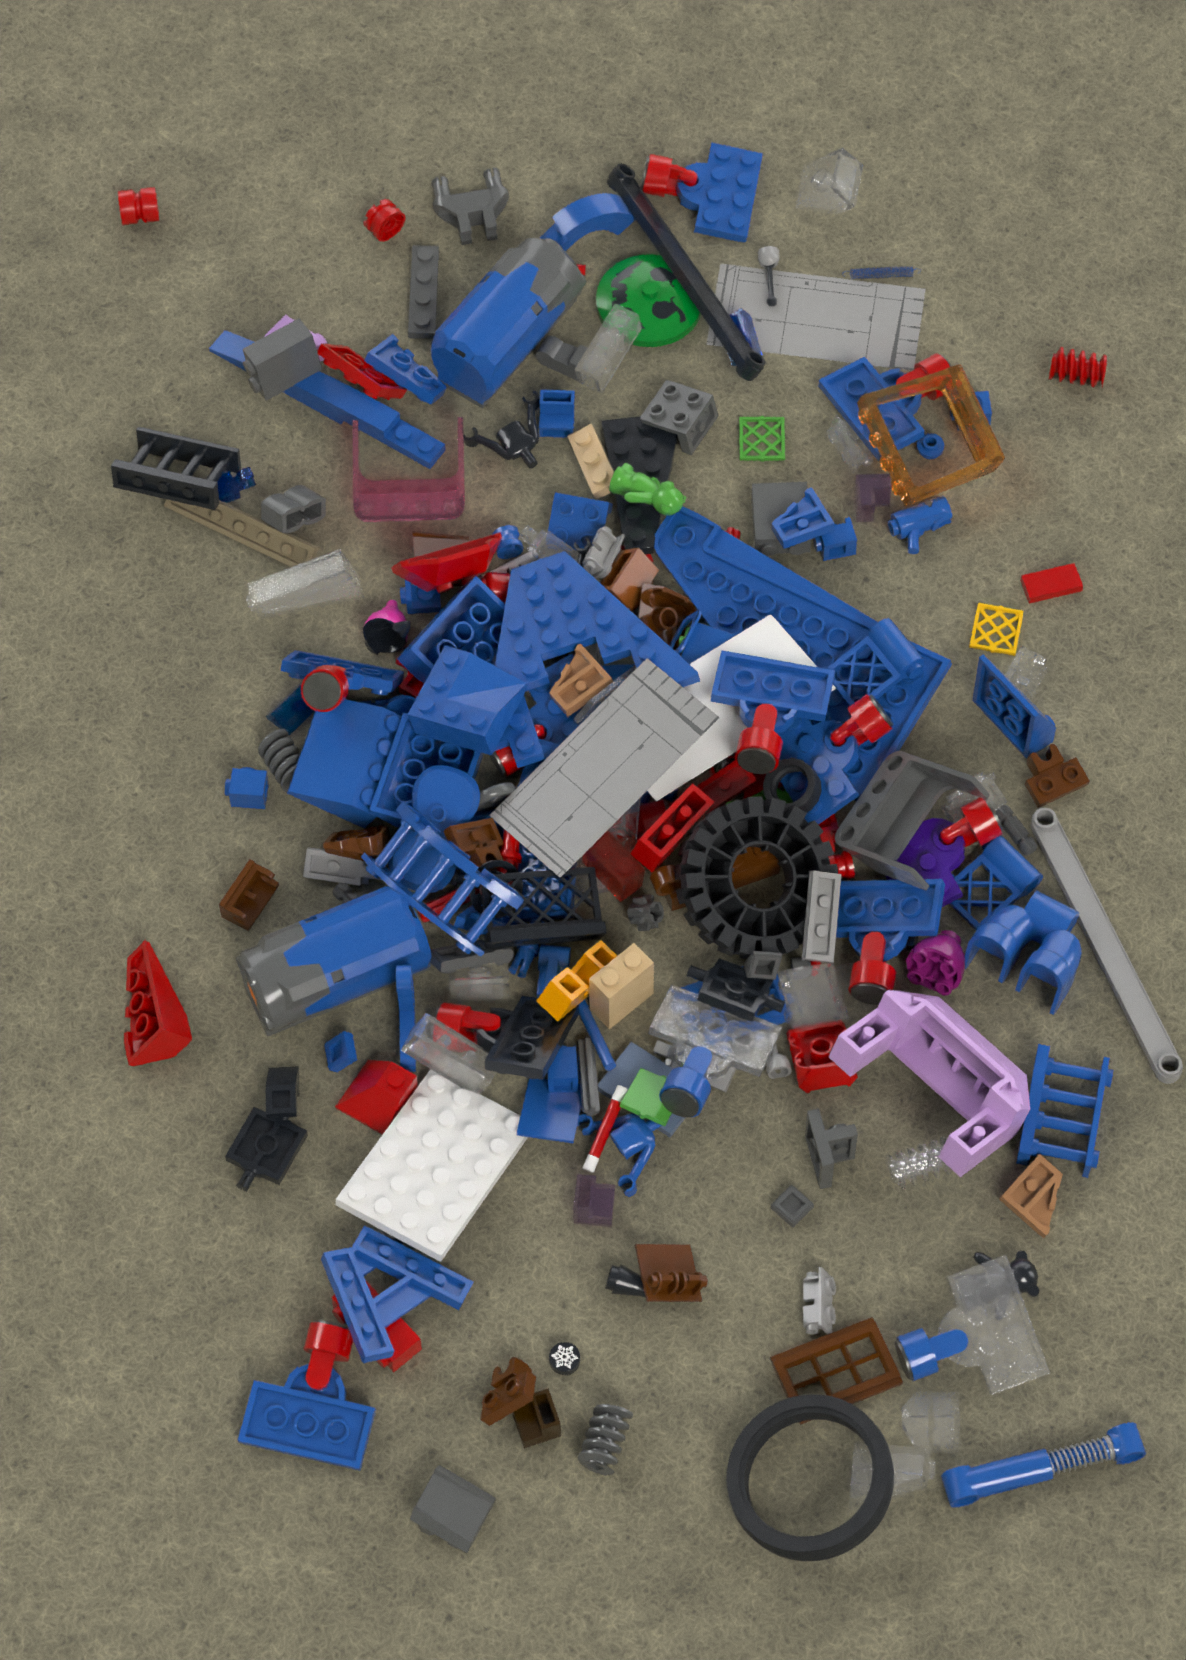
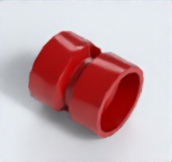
M155 187L140 188L138 193H135L133 189L118 191L122 225L137 224L139 219H142L145 223L160 221Z

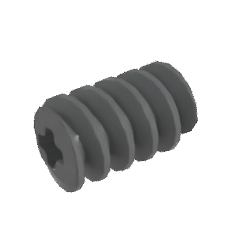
M278 729L263 739L259 745L258 754L264 759V763L269 767L277 782L281 784L283 791L287 793L300 756V750L297 746H294V741L291 737H288V732L285 729Z
M600 1404L596 1405L593 1409L594 1416L589 1421L591 1428L586 1430L585 1437L587 1439L582 1442L583 1451L578 1454V1461L592 1472L601 1475H613L614 1471L607 1466L608 1464L617 1465L618 1459L612 1456L611 1453L619 1454L622 1452V1448L615 1444V1441H625L626 1436L620 1433L619 1430H629V1424L623 1421V1419H632L633 1413L617 1405Z

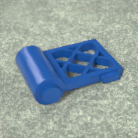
M885 618L871 628L867 637L826 669L837 672L842 667L851 668L849 681H837L835 677L833 681L837 691L851 706L855 703L852 700L853 687L867 688V694H872L877 700L902 679H914L919 676L923 671L925 661L890 618ZM869 647L873 651L872 663H857L859 653ZM879 659L882 664H877V660ZM856 668L870 669L869 682H854ZM876 669L888 670L891 673L892 677L886 682L874 683Z
M999 836L982 846L984 850L982 854L956 877L953 875L959 887H968V900H955L949 905L975 930L981 924L986 923L990 916L998 909L1013 905L1022 896L1028 895L1043 879V875L1003 836ZM981 865L990 873L989 881H972V873ZM972 887L989 888V901L971 900ZM992 888H1005L1012 895L1005 901H992ZM962 906H968L967 911ZM971 906L988 907V916L978 923L971 916Z

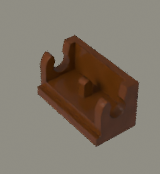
M249 859L219 903L221 917L249 931L279 887V882L273 879L275 874Z

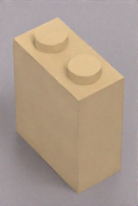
M633 943L589 978L590 1010L608 1029H611L653 995L654 962Z

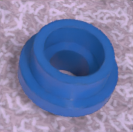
M924 434V437L917 441V451L926 459H935L943 453L944 441L936 434Z

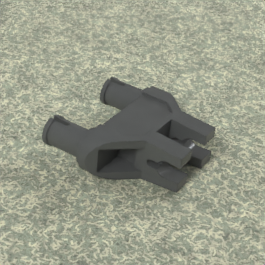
M490 168L484 171L483 176L487 189L451 195L449 182L446 177L441 176V186L438 177L434 178L431 182L435 194L433 209L442 220L458 229L462 245L472 244L471 226L483 224L487 241L498 239L496 219L504 210L509 199L508 189L502 185L498 168H493V177Z

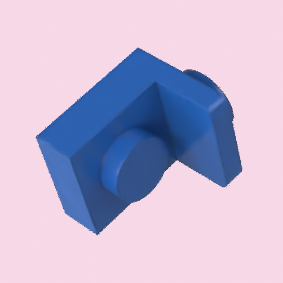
M405 580V587L400 588L401 604H407V614L441 611L440 593L437 592V589L426 592Z

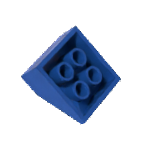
M444 646L408 716L416 734L492 755L524 696L528 684L470 652Z

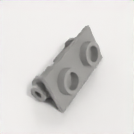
M608 527L598 529L592 541L594 546L589 548L583 560V568L595 579L606 577L612 570L611 565L615 557L621 551L620 546L625 535L622 534L615 537Z
M819 1267V1274L817 1272H808L803 1279V1300L805 1302L814 1301L813 1305L803 1306V1327L806 1328V1333L817 1334L818 1329H823L827 1334L832 1333V1324L836 1322V1313L832 1306V1295L836 1293L835 1280L822 1267Z

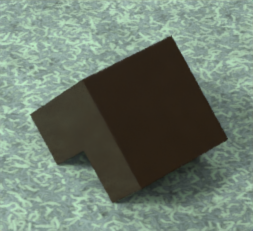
M549 1388L535 1392L533 1401L512 1413L524 1448L561 1437V1423Z

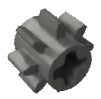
M654 895L634 897V903L628 908L630 924H638V931L658 929V923L662 921L664 916L661 902L654 901Z

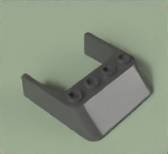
M896 751L884 760L835 834V842L843 850L876 872L926 891L930 885L914 868L897 862L899 856L944 792L950 789H957L986 800L990 794L972 775L903 751Z

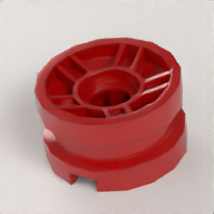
M389 199L380 200V205L377 207L373 205L365 215L368 218L367 221H363L364 226L382 242L388 241L398 234L406 220L405 214L399 208H396L395 204Z

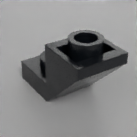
M299 1066L269 1068L265 1085L267 1118L297 1117V1096H300Z

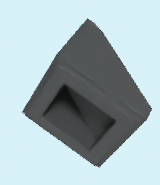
M753 951L743 966L747 978L776 979L782 953Z

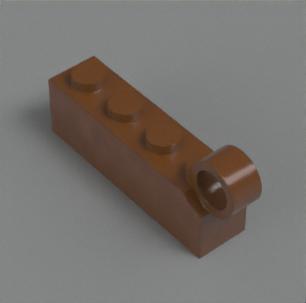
M747 847V853L739 854L734 861L732 868L735 869L732 872V883L734 889L777 875L780 873L779 861L769 851L762 852L761 848ZM666 865L655 870L650 875V880L656 894L665 896L671 911L686 907V904H679L676 890L681 888V880H675L676 866Z

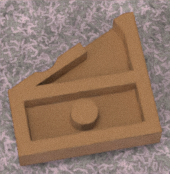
M581 643L576 646L574 658L569 665H565L561 672V678L555 682L550 691L551 699L567 717L614 685L610 675Z
M1039 1154L999 1200L1037 1234L1045 1238L1050 1231L1051 1216L1055 1209L1056 1195L1060 1188L1063 1174Z

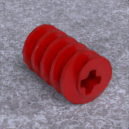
M1060 346L1057 353H1053L1049 380H1052L1054 375L1058 373L1059 382H1063L1066 375H1068L1070 384H1073L1076 378L1079 377L1081 386H1084L1086 381L1090 379L1091 387L1094 388L1098 381H1101L1103 388L1108 362L1107 355L1103 354L1101 359L1097 361L1096 353L1092 352L1089 359H1086L1085 351L1082 350L1079 356L1075 357L1074 349L1071 348L1069 353L1065 355L1064 348Z

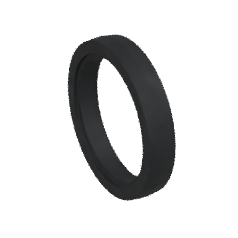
M800 1395L787 1398L769 1406L754 1417L743 1429L729 1457L726 1474L727 1491L738 1522L746 1533L760 1546L775 1555L790 1560L821 1561L834 1558L852 1550L867 1539L878 1527L892 1499L894 1467L891 1452L883 1434L875 1423L859 1408L832 1396ZM827 1420L844 1425L854 1431L865 1442L872 1460L873 1471L870 1489L859 1510L841 1526L814 1536L789 1535L767 1525L755 1513L749 1495L751 1467L762 1446L774 1434L797 1422Z

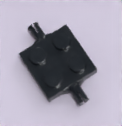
M721 958L708 971L692 964L688 969L687 977L703 982L697 1001L711 1007L718 1008L753 1022L758 1011L764 1006L779 1013L784 1008L785 1001L769 995L774 979L747 978L744 967Z
M253 1107L225 1155L227 1162L240 1167L244 1171L236 1186L241 1190L243 1188V1191L247 1192L255 1177L264 1178L280 1185L308 1136L307 1130L294 1125L289 1120V1117L267 1118L265 1111Z

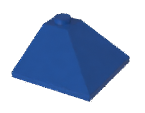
M984 654L981 655L978 661L972 701L1027 759L1031 753L1039 752L1054 741L1055 723L1051 717L1044 715Z

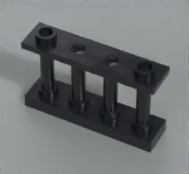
M142 427L136 429L138 451L130 462L115 459L111 465L114 488L216 510L219 505L217 482L225 471L237 474L241 472L240 450L237 448ZM149 454L162 457L155 468L142 465ZM174 460L188 462L181 474L167 471ZM200 465L213 468L207 479L193 477V474Z

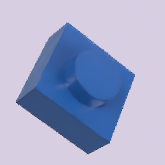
M343 1031L324 1044L329 1071L339 1072L357 1060L352 1033Z

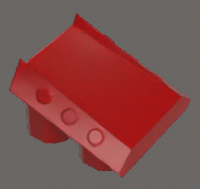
M843 1021L797 1028L786 1032L799 1088L807 1094L813 1090L842 1085L849 1087L858 1078L857 1072L850 1077L829 1058L839 1034L847 1029Z

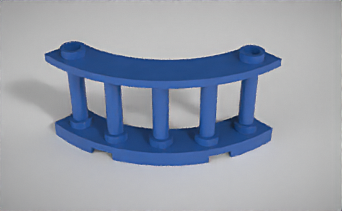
M402 801L396 809L403 818L400 821L402 824L376 860L365 852L361 856L367 864L366 871L377 879L381 878L388 886L404 895L410 905L456 939L457 942L455 944L467 954L473 951L482 957L485 952L476 940L502 906L506 907L509 904L517 910L524 901L515 889L484 868L482 872L478 871L479 867L469 860V855L453 842L444 840L440 836L441 831L425 815ZM411 831H417L418 834L415 836L417 840L391 873L386 867L387 863ZM432 845L441 852L438 855L440 859L413 894L400 881L426 846L430 847ZM455 864L466 873L464 876L465 881L441 913L438 914L427 906L423 900L449 866L453 867ZM481 884L493 893L491 896L492 901L467 934L449 923V920L474 887L478 888Z

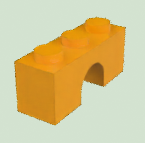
M600 940L583 954L571 970L567 967L548 983L536 1002L553 1018L559 1021L589 996V978L618 955Z

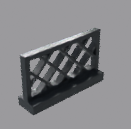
M595 867L572 868L562 877H558L552 870L494 874L512 888L519 880H527L535 889L528 898L518 892L524 901L515 914L506 907L502 906L500 908L511 919L505 926L493 927L491 920L485 928V949L600 940L606 934L605 921L602 922ZM588 875L589 888L584 894L571 884L576 876ZM571 876V878L568 881L564 878ZM547 878H556L564 885L556 896L542 886ZM535 879H542V880H541V882L539 883V882H537ZM506 881H514V882L510 885V884L507 883ZM480 884L484 911L492 901V895L489 894L487 888ZM566 888L580 898L572 909L558 899ZM538 890L551 900V903L544 911L540 910L530 901ZM589 893L591 894V899L587 897ZM582 901L593 909L594 919H583L574 912ZM554 903L568 914L563 921L555 922L546 914ZM525 906L539 915L534 924H526L517 916ZM570 916H571L573 919H575V920H572V921H567V920L570 918ZM541 919H543V920L546 921V923H539V922H540ZM514 921V922H516L518 925H510V924Z

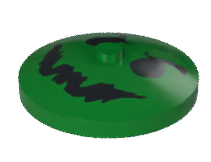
M637 255L618 262L604 274L597 288L596 308L601 323L613 336L631 345L659 347L674 343L689 334L701 317V313L661 255Z

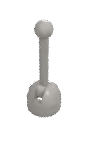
M769 1026L767 1027L772 1055L768 1058L766 1064L768 1077L771 1079L787 1077L791 1073L790 1062L786 1056L778 1054L773 1028ZM781 1069L780 1073L777 1074L775 1070Z

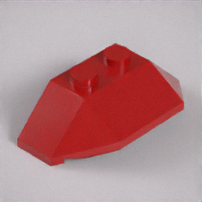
M499 532L402 560L391 567L394 574L426 592L437 589L438 593H443L453 589V584L462 582L464 586L475 576L478 577L486 572L502 536Z

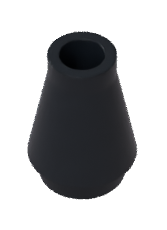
M621 1264L619 1267L611 1266L605 1289L611 1290L612 1294L645 1297L641 1275Z

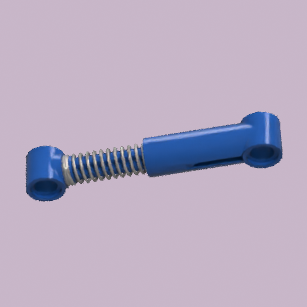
M1129 1422L1111 1428L1107 1431V1436H1103L1101 1439L1097 1438L1096 1441L1094 1439L1091 1442L1087 1440L1086 1443L1081 1442L1080 1445L1076 1443L1075 1447L1073 1445H1070V1447L1065 1446L1064 1449L1060 1447L1059 1451L1054 1449L1053 1452L1049 1450L1048 1453L1043 1448L974 1467L967 1465L958 1466L942 1473L941 1479L950 1506L958 1508L970 1505L982 1497L1051 1480L1055 1472L1059 1474L1060 1470L1065 1473L1066 1469L1070 1471L1072 1467L1074 1470L1076 1466L1081 1469L1082 1465L1086 1467L1087 1463L1089 1465H1092V1462L1097 1464L1098 1461L1102 1463L1103 1459L1106 1461L1114 1460L1119 1465L1135 1462L1146 1455V1451L1136 1423Z

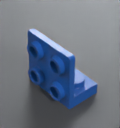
M555 492L545 546L547 548L578 553L574 548V542H577L580 548H584L587 545L585 538H588L592 543L597 530L606 526L607 515L611 514L613 503Z

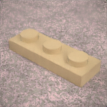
M591 423L567 437L595 499L598 500L611 493L609 486L614 470Z

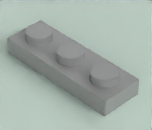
M814 870L809 873L802 960L824 963L834 962L841 874Z

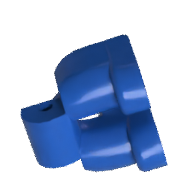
M1039 891L1032 895L1024 909L1017 905H1009L998 909L990 916L986 923L978 927L968 942L965 953V970L981 948L1004 960L998 982L1003 983L1017 962L1020 952L1031 940L1040 943L1039 949L1031 954L1021 969L1015 991L1020 992L1031 975L1056 987L1057 991L1050 1009V1014L1054 1015L1073 984L1082 957L1081 944L1075 935L1070 933L1077 923L1079 912Z

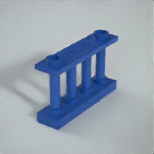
M1038 1044L1029 1090L1030 1111L1023 1123L1016 1164L1028 1166L1030 1156L1036 1157L1037 1154L1084 1163L1082 1177L1088 1178L1090 1169L1097 1168L1100 1151L1094 1150L1104 1089L1105 1087H1111L1114 1070L1108 1069L1110 1058H1103L1101 1070L1055 1062L1054 1058L1048 1057L1050 1046ZM1051 1073L1098 1082L1096 1097L1049 1088V1085L1044 1084L1045 1075L1051 1076ZM1046 1100L1094 1109L1092 1122L1088 1124L1044 1115L1043 1111H1039L1040 1102L1046 1103ZM1042 1127L1089 1136L1087 1151L1039 1142L1040 1139L1034 1138L1035 1129L1041 1130Z

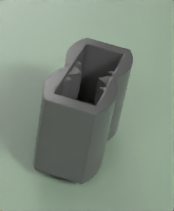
M304 485L294 486L284 494H273L261 502V520L282 533H292L304 524H315L326 516V499Z

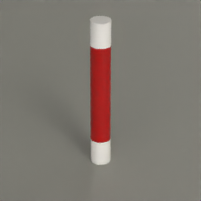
M617 1085L582 1169L594 1173L610 1135L609 1133L620 1111V1103L628 1091L627 1088Z

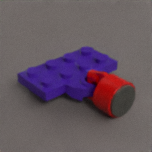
M979 797L960 807L963 818L956 823L942 818H931L923 821L897 860L899 863L914 868L923 879H942L944 881L945 890L942 907L963 897V893L951 872L958 868L965 859V847L975 842L982 846L1001 836L1002 831H1004L995 811L986 799ZM885 875L887 880H897Z

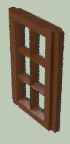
M873 1317L770 1357L772 1366L787 1398L799 1396L797 1389L820 1381L827 1396L854 1404L903 1384L897 1366ZM869 1337L876 1352L853 1361L846 1346ZM841 1349L847 1363L823 1373L817 1357ZM879 1357L885 1373L862 1381L856 1366ZM810 1360L817 1375L794 1384L787 1369ZM850 1369L856 1384L833 1393L826 1378ZM811 1420L801 1421L799 1424L801 1425Z

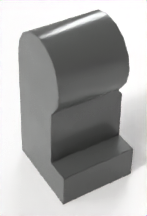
M547 336L535 354L536 359L542 365L576 381L580 380L590 364V348L579 345L577 348L568 343H563L554 336Z

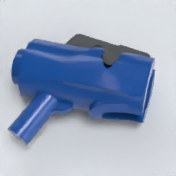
M944 495L905 503L903 510L891 514V520L888 521L889 531L892 536H897L899 540L908 538V553L917 554L919 553V537L924 532L929 530L933 532L946 524L952 523L951 518L953 516L950 505Z

